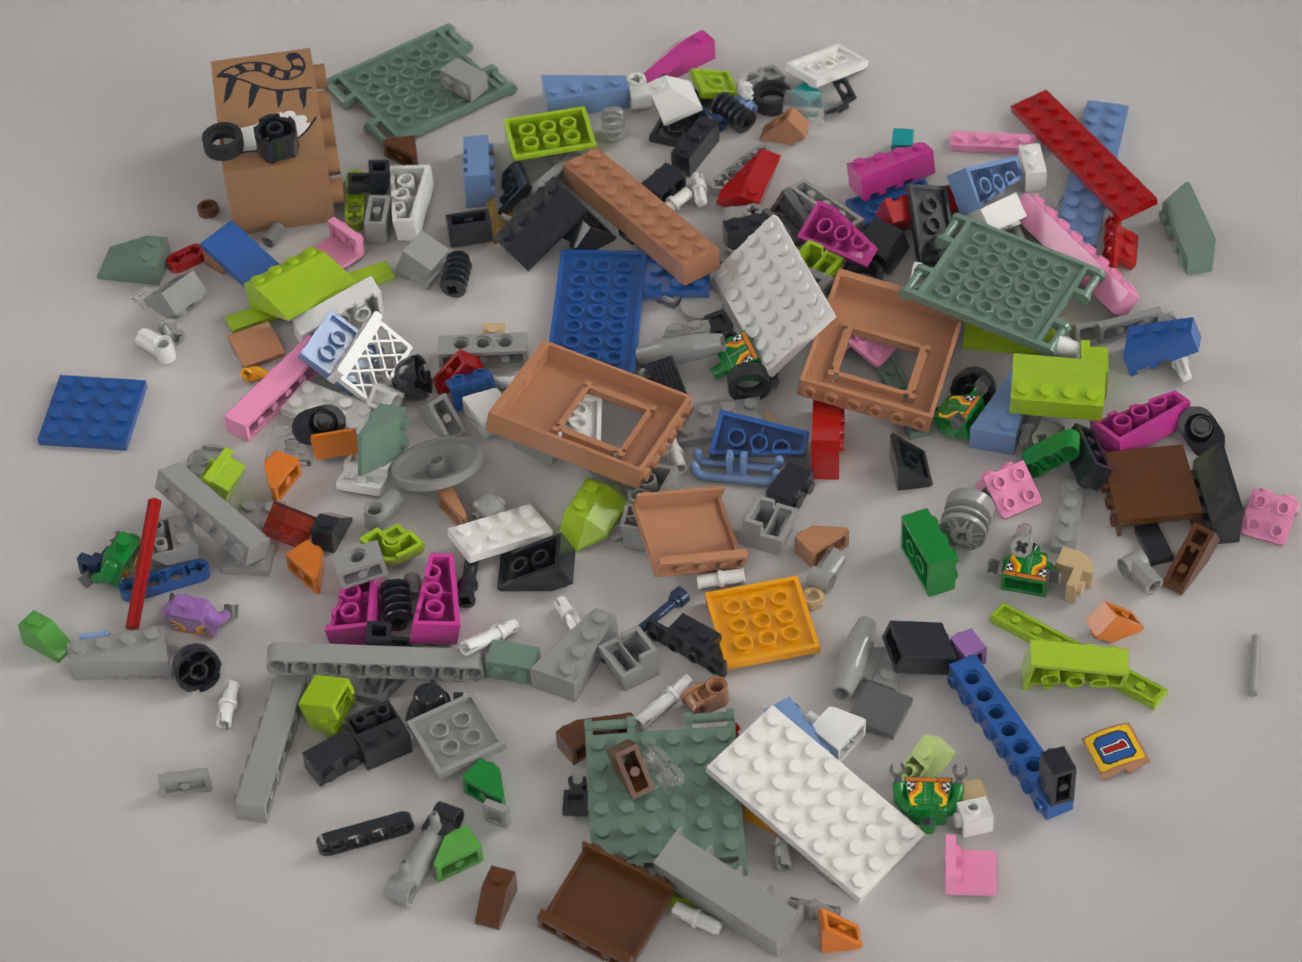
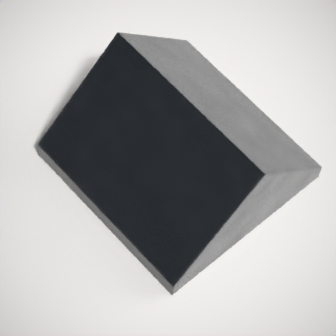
M892 433L890 435L889 458L897 491L932 486L933 482L925 451L897 434Z

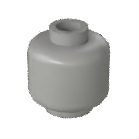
M485 491L472 502L474 511L471 514L475 520L504 512L507 504L496 491L493 493Z

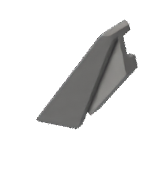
M1158 306L1107 320L1073 324L1069 334L1077 342L1096 338L1098 343L1101 344L1127 337L1128 326L1176 320L1177 317L1173 311L1169 312Z

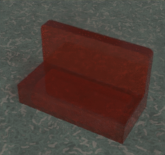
M274 501L261 532L267 537L297 547L307 539L309 540L311 535L310 529L317 517Z

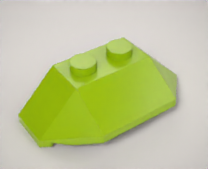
M600 477L585 479L566 508L559 533L562 532L574 547L575 552H579L584 547L609 537L621 518L624 505L627 503V497L620 485Z

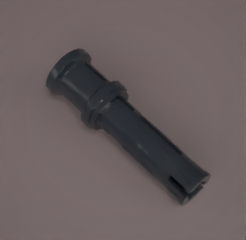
M465 558L462 577L457 582L459 607L471 608L475 605L476 597L474 594L478 589L476 575L479 561L469 563Z

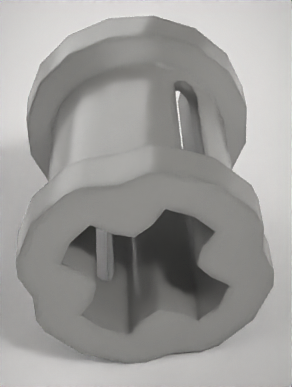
M165 318L158 325V331L162 335L170 336L174 346L183 342L185 334L181 329H178L174 318Z

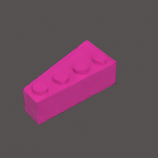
M923 142L914 143L906 148L898 147L887 153H876L868 158H856L853 162L846 163L849 187L863 201L869 200L870 195L876 192L877 195L886 193V188L904 186L906 180L914 182L935 173L933 149Z
M1174 390L1150 398L1146 404L1136 403L1130 405L1129 410L1120 413L1116 410L1109 412L1107 417L1102 418V421L1089 420L1090 429L1094 430L1105 452L1147 448L1179 429L1178 421L1180 415L1191 407V402Z
M430 553L409 643L457 644L461 624L454 555Z
M383 577L346 589H340L339 601L337 606L333 607L331 613L332 619L324 630L329 644L365 645L367 621L380 622L381 595L379 586L383 582Z

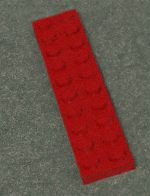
M1047 89L1011 105V112L1120 222L1158 204L1157 197Z

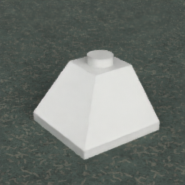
M665 75L647 83L664 126L703 110L691 81Z

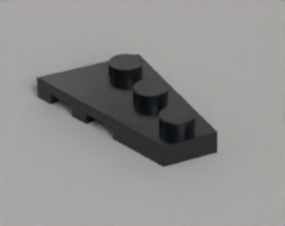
M520 160L513 161L502 173L501 189L504 192L499 199V202L502 204V207L498 209L500 216L502 213L508 215L522 199H526L530 195L533 188L524 165Z

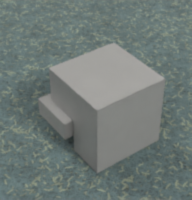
M421 230L403 250L395 271L427 290L443 272L446 257L450 250Z
M757 495L743 520L744 546L779 556L799 516V509L780 503L775 505V499Z
M639 625L622 632L621 638L618 636L598 646V651L606 661V666L625 691L659 675L658 650Z

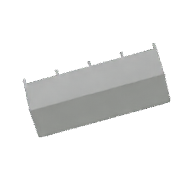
M682 826L678 828L653 862L657 878L664 877L668 879L674 886L675 892L776 958H778L804 922L802 904H800L797 910L774 896L773 885L770 884L766 890L744 876L742 865H739L737 870H734L714 857L711 845L706 851L684 837Z

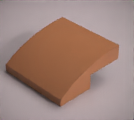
M268 321L227 335L235 356L238 357L242 368L259 366L285 356V351Z

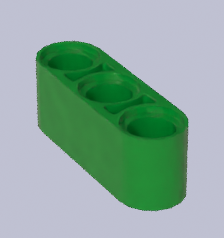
M1066 429L1023 450L1022 460H1024L1031 477H1039L1076 459L1080 451V434L1076 430Z

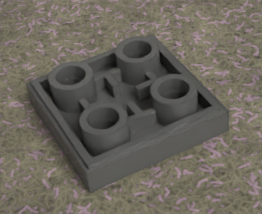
M867 681L850 713L866 719V730L893 740L913 703V698Z

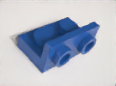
M483 368L476 369L473 373L466 375H454L451 379L446 380L452 405L456 412L464 410L463 397L496 388L494 376L489 369Z

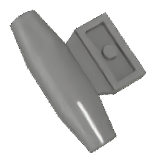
M693 320L685 324L674 323L666 327L663 339L637 347L636 359L639 365H647L649 362L673 355L676 364L701 360L725 351L726 342L722 333H709L711 328L709 320Z
M860 617L846 637L834 673L832 694L837 699H850L862 679L894 691L896 689L901 673L895 672L885 646L874 647L876 622L870 617Z

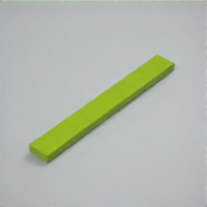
M386 260L348 273L356 280V284L369 276L373 277L377 285L395 279L394 272ZM252 307L225 316V322L232 334L267 321L271 323L281 319Z
M1004 602L989 616L990 623L1027 643H1030L1031 639H1045L1053 642L1068 641L1073 644H1082ZM1129 669V676L1124 687H1111L1152 710H1155L1168 694V689Z

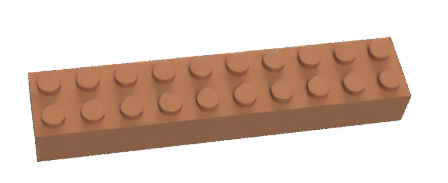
M598 147L562 164L565 185L612 225L625 233L632 242L684 286L720 269L719 248Z

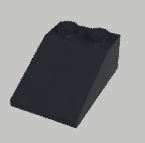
M561 532L501 554L497 589L499 591H555L573 584L576 550Z

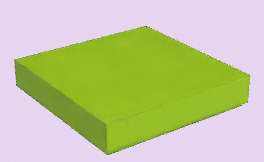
M690 69L689 76L700 98L714 99L721 92H727L733 97L735 95L739 96L737 86L728 70Z

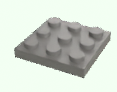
M473 691L406 721L407 728L439 780L474 765L479 758L487 759L507 749L505 741Z

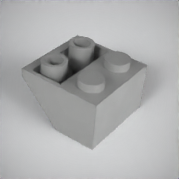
M183 514L159 519L152 560L171 567L200 559L193 522L188 516Z

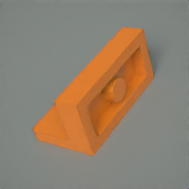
M355 428L311 435L310 439L316 460L358 454V434Z

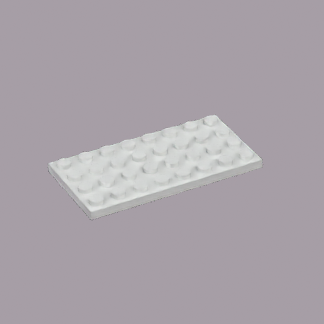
M775 214L765 220L739 248L734 250L720 264V269L712 273L742 330H745L750 337V341L761 360V365L766 367L770 377L778 373L837 317L781 220Z
M773 705L715 758L705 770L708 775L858 903L921 842L926 834Z

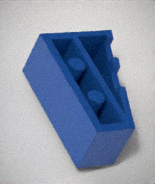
M1194 317L1128 326L1123 359L1130 376L1137 375L1138 370L1149 366L1151 369L1156 368L1159 362L1171 359L1172 362L1199 352L1201 334Z

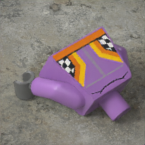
M170 593L169 601L162 609V615L170 620L173 631L215 638L220 625L230 620V618L238 617V605L224 604V610L218 612L207 599L193 597L188 594L175 595Z

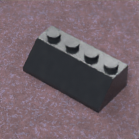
M552 176L493 238L529 272L589 210L566 186Z
M542 182L536 193L545 185L546 182ZM588 211L562 238L570 242L569 246L573 250H598L614 242L617 237L596 216Z
M1218 442L1193 460L1191 473L1203 510V526L1216 532L1220 539L1218 544L1235 543L1240 541L1244 509L1224 443Z

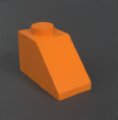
M275 450L264 462L263 468L272 500L281 501L302 474L299 458Z
M307 539L285 554L287 566L290 572L318 595L321 593L325 570L324 552L318 545L315 546Z
M1105 600L1085 620L1091 628L1089 631L1097 640L1103 639L1110 643L1141 632L1144 629L1132 611Z

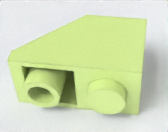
M924 734L903 763L905 765V772L902 775V780L904 781V777H936L944 771L956 752L941 737Z

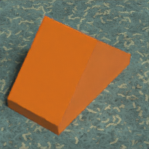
M824 908L818 910V932L822 953L855 950L862 947L859 925Z

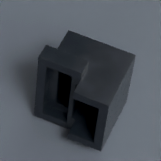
M874 217L863 234L878 248L873 260L882 266L884 273L891 275L910 246L903 230Z

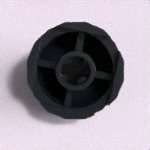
M419 354L402 359L396 365L394 377H392L393 387L405 393L404 397L411 400L430 397L428 393L430 394L433 391L430 370L425 371L423 364L427 363Z
M977 366L967 367L958 372L953 378L950 394L951 396L970 394L976 387L974 385L981 376H985L991 382L988 392L982 396L986 406L997 391L995 379L984 368Z
M193 643L182 647L175 654L172 662V673L178 685L185 691L199 690V692H204L213 687L219 680L222 663L216 652L205 644Z

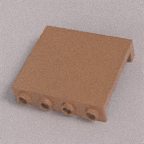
M708 486L695 489L690 487L684 490L667 489L661 492L645 491L637 494L632 510L655 578L717 572L718 569L727 571L744 567L749 555L746 548L739 549L721 498L725 491V486Z

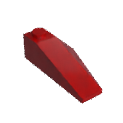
M761 149L723 186L716 204L725 208L751 203L761 206L782 155Z

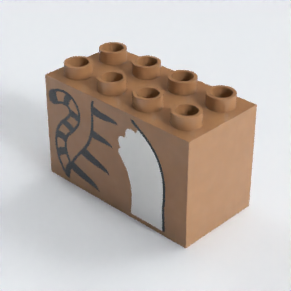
M310 48L211 61L217 122H230L240 127L245 144L244 150L239 156L232 160L222 161L232 221L246 234L268 231L274 222L281 223L285 228L327 223L329 219L335 217L333 204L345 203L341 177L332 179L329 177L341 173L329 91L317 92L318 89L328 88L324 63L313 65ZM279 113L280 117L286 118L291 116L296 122L299 140L297 156L277 161L274 164L266 163L265 159L257 153L253 127H256L261 117L268 114ZM219 139L220 145L228 144L232 142L234 139Z

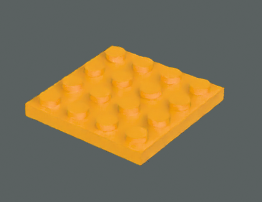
M798 575L704 593L713 629L722 634V641L718 646L722 658L727 662V670L820 653V643Z

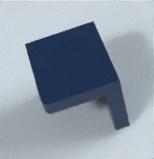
M106 546L101 554L95 552L92 556L81 552L76 558L80 574L83 575L86 570H89L92 574L100 572L103 554L109 546Z

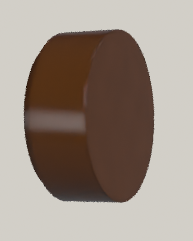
M211 199L201 201L197 205L198 215L203 219L214 218L219 213L218 203Z

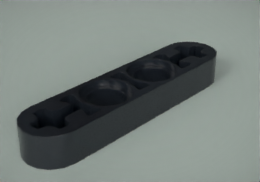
M401 811L325 832L317 837L316 845L320 855L332 856L409 834L415 825L411 814L407 811Z

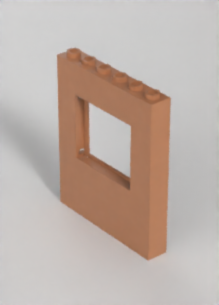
M839 268L828 298V303L837 317L814 338L800 377L796 395L929 433L963 321L910 299L908 301L900 299L898 291L903 286ZM854 335L917 353V360L907 391L839 372L850 336ZM834 374L838 375V379L833 378ZM904 394L909 395L908 399H904Z
M543 340L489 410L485 430L639 489L644 481L647 482L649 480L652 468H657L660 456H665L669 443L673 444L677 431L683 429L685 419L691 417L694 408L691 406L693 396ZM586 394L594 395L643 415L621 448L564 427ZM560 431L562 432V437L558 435ZM614 452L617 453V457H616V458H614V456H613V455H614Z

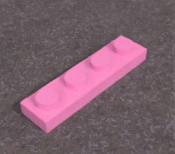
M951 131L950 151L1018 154L1019 145L1035 144V135Z

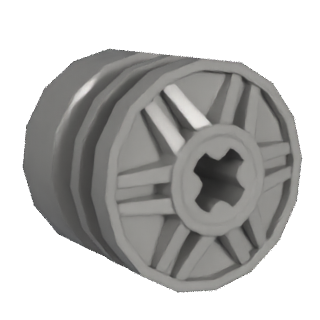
M969 487L955 489L948 495L944 512L939 522V528L942 533H946L950 546L962 550H975L982 547L986 542L989 526L995 511L993 500L982 491Z

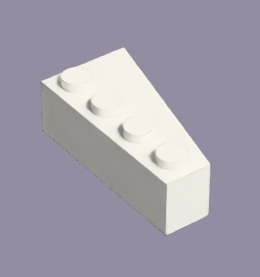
M430 165L390 166L392 222L398 241H412L422 230L434 190L435 181Z
M369 276L292 319L294 335L298 342L304 340L308 335L312 337L331 310L357 329H360L365 320L375 311L383 316L380 321L385 324L381 291L373 277Z

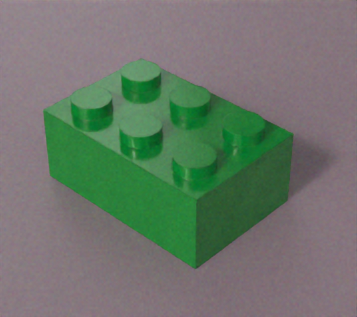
M928 508L902 515L900 548L928 597L955 589V579L958 578L956 563L959 561L955 549H951L946 533L941 532L936 516H932Z

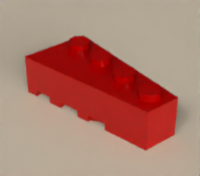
M813 400L811 471H813V479L839 480L840 451H844L845 409L817 400Z

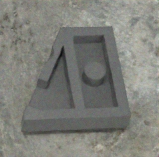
M361 678L356 701L374 705L380 704L388 699L406 680Z

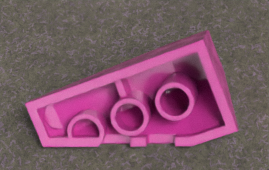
M701 30L675 43L643 73L647 83L658 79L661 74L678 78L690 72V69H696L714 60L715 39L704 30Z
M819 200L797 236L803 244L808 240L823 245L824 251L828 250L844 257V261L868 267L878 250L836 207Z

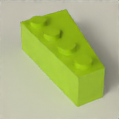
M1031 639L1021 664L1022 690H1031L1030 685H1043V689H1053V685L1061 684L1068 685V689L1078 688L1084 684H1090L1091 688L1124 687L1129 676L1128 649L1117 646L1103 647L1094 644H1073L1068 641L1053 642L1045 639Z

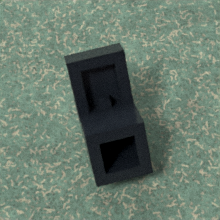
M390 159L368 160L369 173H348V193L384 195L390 187Z
M367 621L365 645L412 647V643H409V637L391 636V623Z

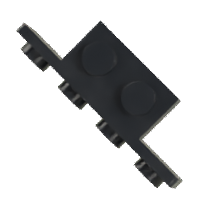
M684 613L669 627L662 625L652 618L646 621L647 635L653 641L662 643L671 651L685 656L689 661L701 665L712 674H717L723 678L727 675L726 660L711 652L722 641V634Z

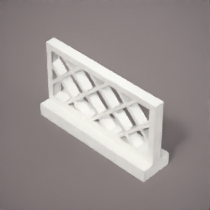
M377 311L365 320L327 377V380L333 385L339 382L366 404L369 397L366 395L365 389L372 388L374 384L389 386L392 377H394L396 365L406 358L413 349V346L380 321L383 316ZM378 329L385 334L386 340H379L377 335ZM394 344H398L405 350L403 354H396ZM367 345H375L377 354L369 355ZM380 345H388L390 354H383ZM371 359H378L381 369H373ZM384 359H392L394 368L387 369ZM357 360H365L367 369H359ZM361 374H369L371 384H363ZM375 374H382L384 383H377ZM348 375H355L357 384H352L346 377Z

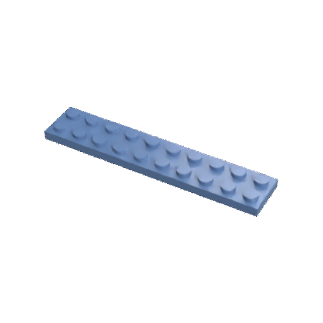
M1087 100L1082 125L1118 158L1129 105ZM1070 171L1058 218L1066 220L1071 225L1069 228L1072 231L1075 230L1083 236L1082 241L1084 243H1089L1096 249L1106 207Z

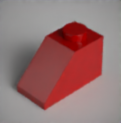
M459 349L432 378L437 393L439 395L450 393L446 380L451 379L452 376L470 374L476 369L483 368L479 357Z

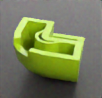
M399 523L384 531L377 527L359 537L360 544L377 540L385 565L390 567L408 562L422 554L425 548L424 542L412 530L406 531Z

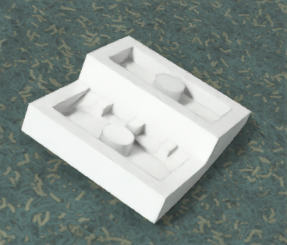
M358 454L348 455L344 461V471L336 481V490L380 497L390 478L394 461L364 476H358Z

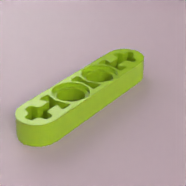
M351 170V171H349L348 173H364V172H362L361 170ZM347 173L345 223L355 232H360L364 229L365 193H360L359 195H350L351 193H348ZM354 206H359V207H360L359 209H355V210L350 209L351 207H354Z

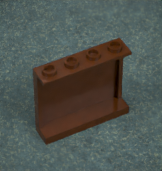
M1183 444L1105 452L1113 472L1101 486V491L1106 493V510L1111 512L1110 525L1115 527L1117 536H1121L1122 526L1188 519L1191 528L1194 522L1202 524L1203 510Z
M583 841L581 854L546 911L541 909L536 917L538 927L605 962H636L674 899V886L664 877L657 878L651 875L642 866L637 865L635 867L627 863L626 859L618 854L611 855L605 852L596 843L589 844Z

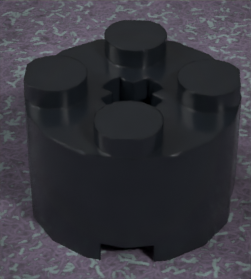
M279 113L261 117L256 127H253L257 153L265 159L266 163L270 164L296 157L299 149V140L295 120L291 116H288V118L280 117Z

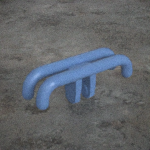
M695 448L693 450L695 461L691 462L690 470L696 478L704 481L770 486L780 474L784 458L778 455L775 458V462L771 464L748 462L747 451H742L740 461H734L733 450L728 449L726 460L704 457L701 449ZM699 464L709 468L726 469V473L706 472L699 468ZM747 471L772 473V476H749Z

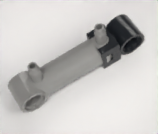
M438 801L435 804L432 812L421 826V836L407 858L400 860V869L397 874L391 875L387 880L383 892L385 899L406 907H410L413 904L418 893V887L434 863L445 835L461 827L464 819V809L442 801Z

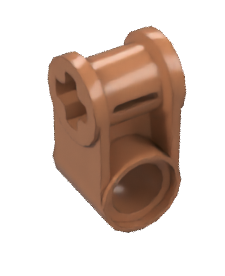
M711 677L696 686L686 689L681 695V701L683 704L688 705L692 714L711 713L728 704V683L723 677Z

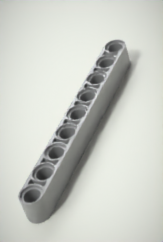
M274 642L267 648L266 668L268 672L275 675H323L350 678L430 681L433 679L435 681L477 682L484 677V655L481 651L477 650L465 656L461 653L460 649Z

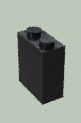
M890 620L882 635L896 673L948 675L949 664L956 662V652L953 650L949 635L946 633L941 622Z

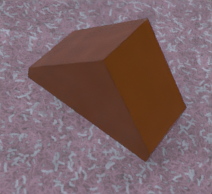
M414 135L383 140L384 156L401 165H419Z

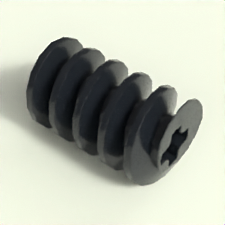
M727 92L719 93L712 102L711 112L722 115L727 120V125L737 133L747 132L756 122L757 115Z
M455 250L451 251L446 257L440 288L443 293L450 297L459 298L466 293L472 269V263L466 252Z
M399 578L385 580L379 586L383 622L391 623V631H402L413 619V614L411 613V593L409 590L410 584L405 579Z

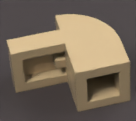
M1063 546L1055 563V569L1061 571V581L1067 582L1065 601L1074 603L1077 595H1082L1084 588L1091 589L1093 563L1085 553Z

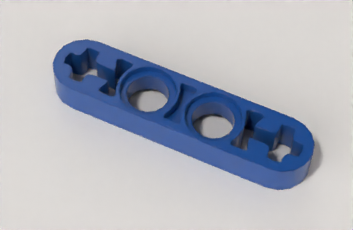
M196 559L150 572L145 598L206 581L211 575L208 562L204 559ZM173 575H182L178 580L170 579ZM134 577L124 580L119 586L121 598L126 602H130L131 592L128 590L133 587ZM152 581L160 582L157 586H148Z

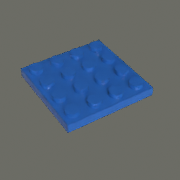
M60 375L38 436L39 445L127 451L148 387L147 381Z

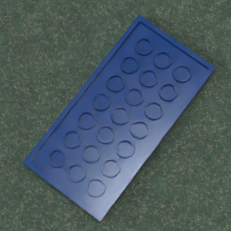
M561 249L549 342L635 374L637 362L636 348L639 343L647 253L644 251Z

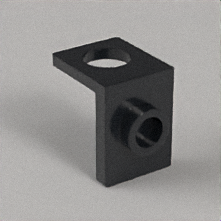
M846 77L832 82L841 101L826 110L827 115L847 110L849 108L848 104L857 99ZM840 83L846 87L847 93L842 91Z

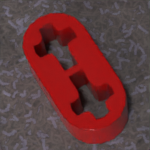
M192 244L170 254L166 260L169 271L181 273L204 262L203 250L200 248V244Z

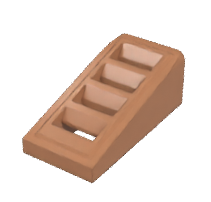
M450 486L438 490V506L456 526L467 523V515L455 488Z

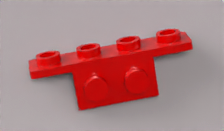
M1114 215L1109 216L1104 224L1105 235L1103 237L1104 249L1102 256L1110 262L1108 266L1111 269L1115 268L1117 270L1119 263L1132 270L1137 264L1139 236L1133 231L1123 228L1121 222Z

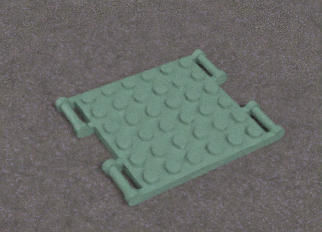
M447 23L327 78L328 88L324 90H328L345 110L351 108L353 103L357 102L373 118L365 123L364 130L368 134H372L381 143L383 148V140L386 137L377 129L379 127H382L391 138L410 135L417 137L507 94L509 96L515 94L517 86L504 78L494 64L480 68L466 55L473 50V44L464 40L455 31V27ZM456 57L487 73L488 90L472 102L441 85L440 69ZM491 78H494L501 86H499V85H498L495 81H493ZM339 84L348 95L345 96L336 85Z
M954 213L945 231L935 239L937 247L941 249L947 247L945 253L934 268L918 264L908 283L898 291V296L904 301L910 299L1039 351L1043 356L1054 357L1059 336H1066L1071 330V325L1059 319V316L1071 298H1075L1081 305H1087L1091 299L1092 292L1098 283L1103 281L1106 274L1100 268L963 214ZM963 226L957 236L951 238L957 227ZM1085 276H1090L1091 279L1084 290L1078 288ZM926 277V280L923 282L918 291L915 290L914 288L921 280V278ZM1051 328L1056 329L1057 331L1049 343L1044 342Z
M726 709V712L699 714L684 712L685 729L635 732L634 716H627V719L602 721L584 719L591 843L600 845L605 852L611 855L618 854L626 859L627 863L635 867L639 865L644 868L654 867L653 862L678 828L682 826L686 839L705 851L711 845L714 857L722 862L739 861L737 864L726 865L734 870H737L739 865H742L744 876H748L742 803L705 772L706 767L736 740L734 709ZM727 721V726L692 727V724ZM628 730V733L593 735V731ZM626 739L637 743L655 786L654 790L634 800L631 799L615 774L606 753V749Z

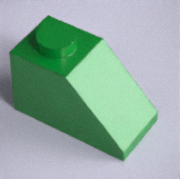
M479 758L462 776L464 793L481 803H484L488 798L506 805L500 768L493 762H487Z

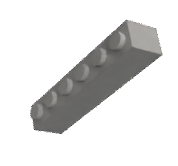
M181 462L158 470L155 489L244 566L266 558L270 539Z

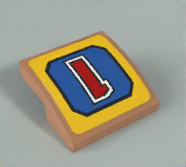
M1129 722L1113 725L1081 738L1103 781L1125 769L1129 774L1151 762Z

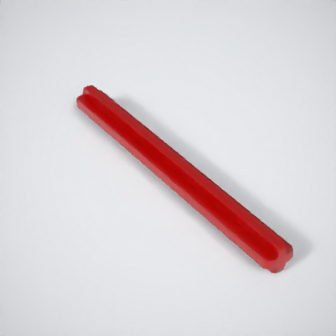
M157 498L148 499L125 626L130 631L140 629L162 504L161 500Z

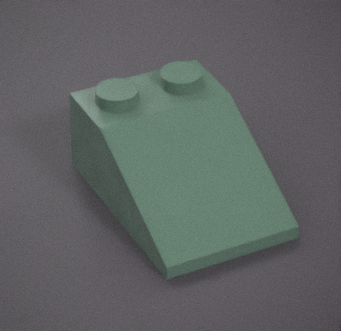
M147 235L111 246L97 278L160 285L167 269V257L171 254L168 237Z
M380 403L357 435L358 476H364L394 461L404 450H407L409 437L406 436V430L409 426V417L406 416V407Z

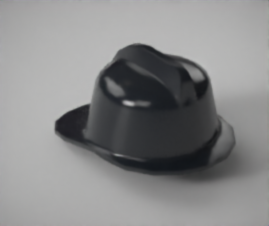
M331 404L316 406L298 413L292 423V433L301 444L312 445L310 438L313 434L344 430L346 417L337 406Z
M1192 406L1180 415L1178 421L1180 433L1197 456H1200L1218 442H1223L1225 445V435L1222 428L1206 408Z
M431 679L430 683L418 686L414 691L405 720L409 721L450 702V695L436 684V681Z

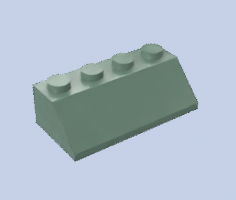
M1185 182L1163 201L1162 211H1159V219L1161 224L1165 225L1166 236L1171 239L1173 252H1177L1179 265L1184 268L1186 275L1210 272L1213 268L1216 238L1190 182Z

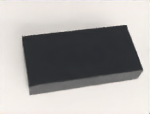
M1150 523L1134 528V533L1151 566L1174 560V554L1158 523Z

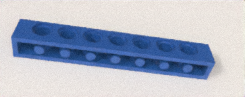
M974 654L949 664L947 682L950 688L956 690L962 705L968 707L974 722L980 724L985 738L993 743L999 758H1003L1007 763L1010 774L1017 777L1022 791L1033 800L1036 811L1041 812L1045 819L1049 820L1073 810L1074 800L1050 807L1038 785L1040 753L1044 752V750L977 656Z

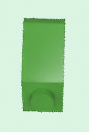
M33 610L18 624L24 645L58 663L68 655L67 643L71 641L52 619Z
M468 825L454 829L445 835L434 862L435 876L438 882L484 861L482 846Z

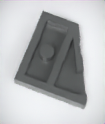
M789 187L781 191L771 207L774 213L782 212L785 215L784 217L799 231L810 215V212L800 203L797 194L792 192Z

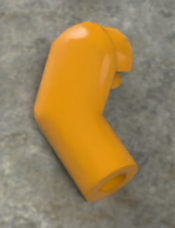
M259 366L243 368L240 375L244 381L253 382L262 380L269 371Z

